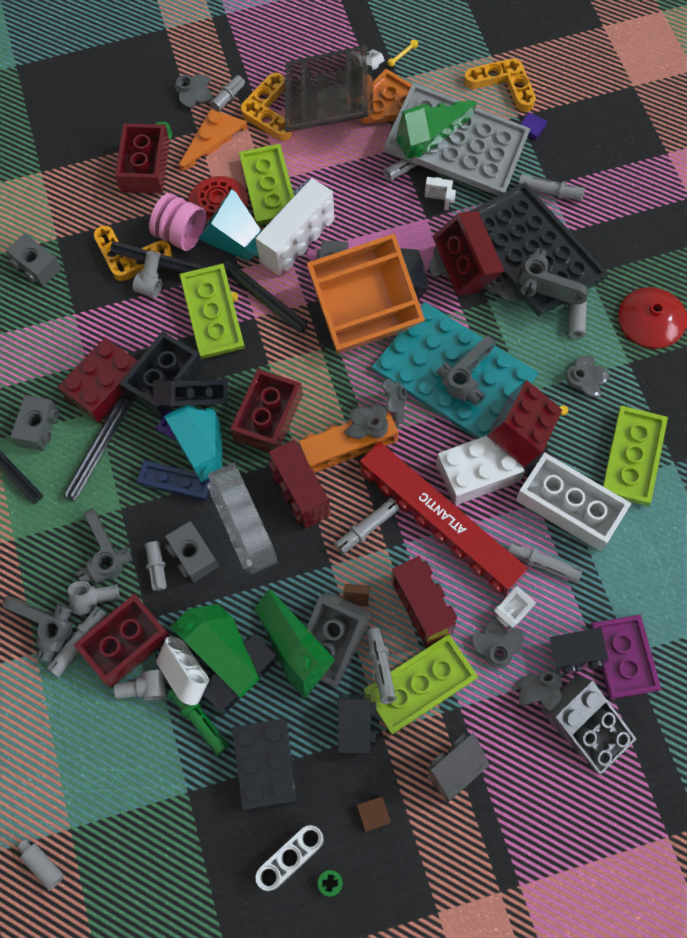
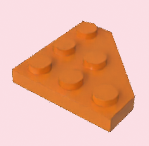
M385 69L348 108V114L364 124L394 121L397 119L412 84Z

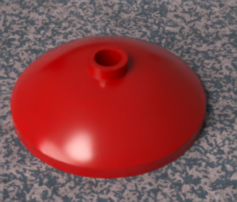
M645 287L637 289L625 297L618 311V322L624 335L633 343L644 348L662 349L673 345L682 337L687 327V313L682 302L672 293L660 288Z

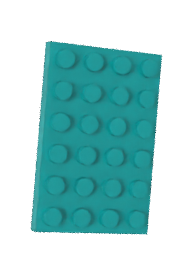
M424 302L421 310L425 321L399 333L372 366V371L383 379H390L394 383H401L406 388L409 396L475 439L487 436L509 395L526 380L532 384L538 377L539 372L495 346L490 354L471 371L472 378L479 383L478 389L486 394L484 399L475 406L469 400L463 402L460 398L452 397L447 392V388L442 384L444 379L436 374L440 366H443L444 362H447L454 368L483 338ZM460 380L454 381V383L458 385L464 384V382Z

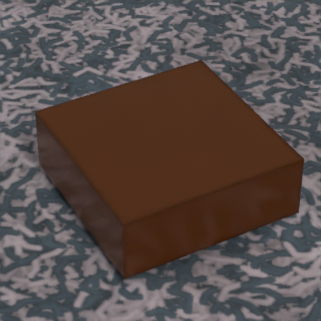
M345 584L343 599L355 605L368 606L370 587Z
M382 796L357 805L365 832L391 824Z

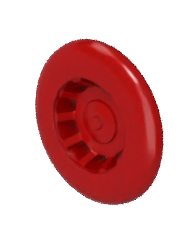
M215 176L198 183L192 190L188 202L204 208L207 224L216 210L221 207V202L231 190L236 192L246 208L248 205V195L243 185L237 180L225 176Z

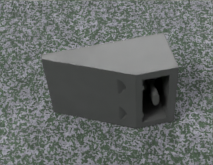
M576 675L560 690L562 699L558 706L551 712H548L544 707L541 711L559 734L601 775L636 740V737L596 684L590 679Z
M474 733L468 738L465 734L460 736L448 750L450 754L446 756L442 752L431 762L428 768L430 771L427 776L428 780L447 803L490 765Z

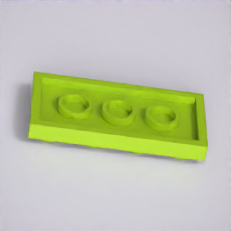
M280 143L239 152L258 226L269 224L294 198Z
M224 264L180 274L201 359L245 349Z
M620 406L603 487L629 502L645 506L651 504L668 417Z
M448 634L391 671L394 691L397 697L395 702L390 704H382L380 702L377 681L363 689L365 694H370V702H376L378 715L391 735H393L477 680L478 675L450 634Z

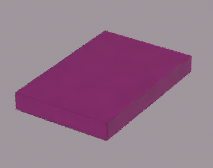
M641 614L590 624L591 629L602 628L609 662L604 663L605 667L601 668L609 700L662 690Z

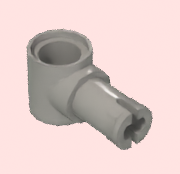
M154 251L146 252L144 269L135 276L133 281L134 292L152 298L158 297L162 287V281L158 279L159 274L157 273L159 253Z
M77 581L68 587L69 605L73 609L72 613L77 615L87 614L92 610L93 606H97V603L120 600L117 584L95 588V586H90L87 582Z
M161 670L143 672L141 674L142 677L137 678L136 681L115 684L116 699L139 696V698H143L146 701L164 699L167 697L165 676Z

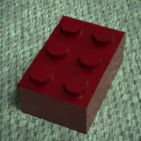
M123 123L115 172L120 192L163 194L170 144L166 125Z
M478 211L458 213L432 236L458 296L478 293L505 272Z
M105 337L67 376L58 388L66 400L99 424L111 412L118 398H124L125 393L120 383L138 361Z
M257 368L230 428L233 440L266 452L281 446L303 396L302 384Z
M526 380L509 395L487 437L525 467L543 453L562 409L545 396L536 386Z
M293 439L269 451L271 461L267 463L270 468V474L276 484L279 483L285 502H290L292 514L298 524L302 522L306 529L330 517L329 498L296 440Z
M417 556L392 569L391 583L423 644L427 648L448 634H453L457 615L452 606L447 607L444 602V591L439 583L435 584L432 580L431 575H433V572L428 562H423L420 556Z
M133 594L73 645L102 681L113 688L115 684H118L160 648L167 637L171 636L140 599Z

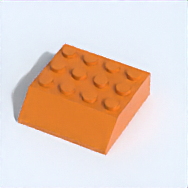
M395 233L307 263V268L337 354L402 333L425 321Z

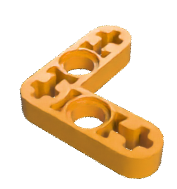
M507 59L469 68L465 72L464 84L469 89H478L506 82L518 110L529 112L534 108L536 97L523 64L518 59ZM491 71H495L499 75L493 77L490 76L488 73ZM520 82L524 84V87L518 88L514 84Z
M272 73L242 103L241 112L246 121L274 138L286 141L293 135L291 122L269 109V106L284 92L286 86L285 78L280 73ZM262 94L269 96L264 100L258 98ZM269 117L272 119V121L269 123L262 122V119Z
M100 226L95 230L94 238L116 280H129L144 269V264H137L135 259L120 255L109 257L108 253L112 242H119L109 226ZM103 235L108 237L109 243H105ZM157 241L141 248L161 254L159 250H163L165 252L163 255L172 257L171 247L165 241ZM121 263L125 271L120 272L117 264Z

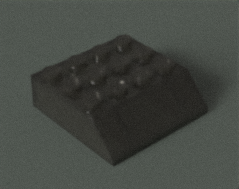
M366 45L286 62V133L366 118L374 113L372 60Z

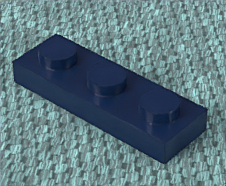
M144 460L137 483L141 486L207 501L213 477L201 482L195 472Z

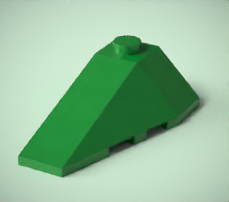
M476 101L454 102L451 106L438 103L436 107L422 104L402 111L396 141L406 159L423 156L470 120L477 104Z
M268 590L255 607V610L288 681L303 698H306L335 659L272 590Z
M219 604L188 609L170 627L241 698L260 678L250 655L247 653L234 618Z

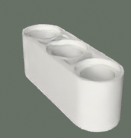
M167 637L156 663L180 701L188 705H197L205 691L209 678L184 641L176 637Z
M312 825L302 828L259 868L256 873V883L262 890L270 891L275 890L321 848L324 841L322 832ZM308 831H315L318 834V843L313 847H307L304 843L303 838ZM294 850L297 853L298 859L295 865L289 867L284 863L283 856L286 851ZM267 869H272L276 873V882L272 886H267L262 880L263 873Z

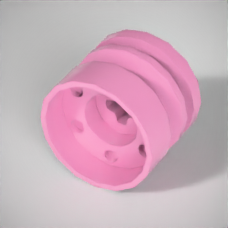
M166 193L159 199L152 211L149 223L150 233L165 242L170 241L173 246L179 249L189 251L199 241L198 237L205 228L206 211L204 208L194 203L186 202L183 198L177 197L172 193Z

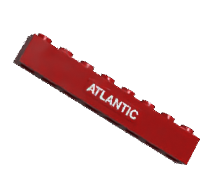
M380 441L360 460V472L368 481L373 480L385 496H391L396 500V504L403 512L408 511L414 516L415 522L420 527H427L432 532V536L440 544L445 543L450 547L451 553L457 559L465 560L475 575L479 577L482 575L489 581L488 585L496 593L501 592L506 596L525 575L528 568Z

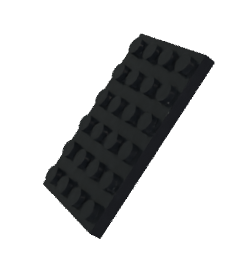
M526 183L468 211L479 212L505 271L501 275L538 317L563 304L565 301L537 292L534 296H527L528 290L525 295L521 293L522 286L519 282V277L527 256L531 255L534 249L540 248L539 254H541L542 249L546 251L548 273L581 283L588 289L605 280L609 274Z

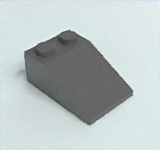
M330 592L319 596L307 629L335 659L320 680L338 687L364 636L373 613Z

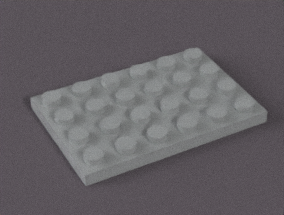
M413 83L386 140L383 151L407 160L396 141L402 111L422 104L436 107L438 103H444L446 106H451L459 100ZM475 107L470 120L423 156L408 159V161L499 196L507 190L530 128Z

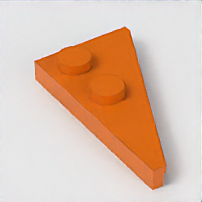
M211 109L179 163L180 170L185 171L187 168H191L196 164L198 158L204 154L206 156L210 155L220 148L223 143L230 141L234 133L240 129L246 130L248 127L247 121Z

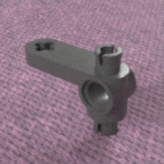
M536 248L532 251L531 255L527 256L519 277V282L522 286L521 293L523 295L528 290L527 296H534L537 292L576 305L583 304L586 301L588 288L585 285L547 272L548 260L546 259L547 253L545 250L542 249L541 254H539L540 248Z
M489 335L483 338L454 368L447 362H444L443 366H440L436 372L437 375L444 379L442 384L447 388L449 395L454 398H460L463 402L469 400L475 406L484 399L486 394L478 389L479 383L472 378L471 371L495 347L496 341ZM460 380L464 382V384L458 385L454 383V381Z
M94 508L85 511L84 514L101 550L94 555L93 559L86 562V568L76 573L80 581L89 583L94 580L98 584L104 580L117 578L124 570L123 565L130 561L132 562L133 558L130 556L131 554L127 547L117 552L115 551ZM112 561L110 568L102 569L105 562Z
M10 596L5 597L2 607L39 623V637L36 644L40 646V649L36 654V658L52 662L55 651L60 652L63 644L72 636V622L68 619L73 609L57 604L53 614L20 599ZM55 625H56L57 628H58V631H57V634L54 636V634H53V628H54Z

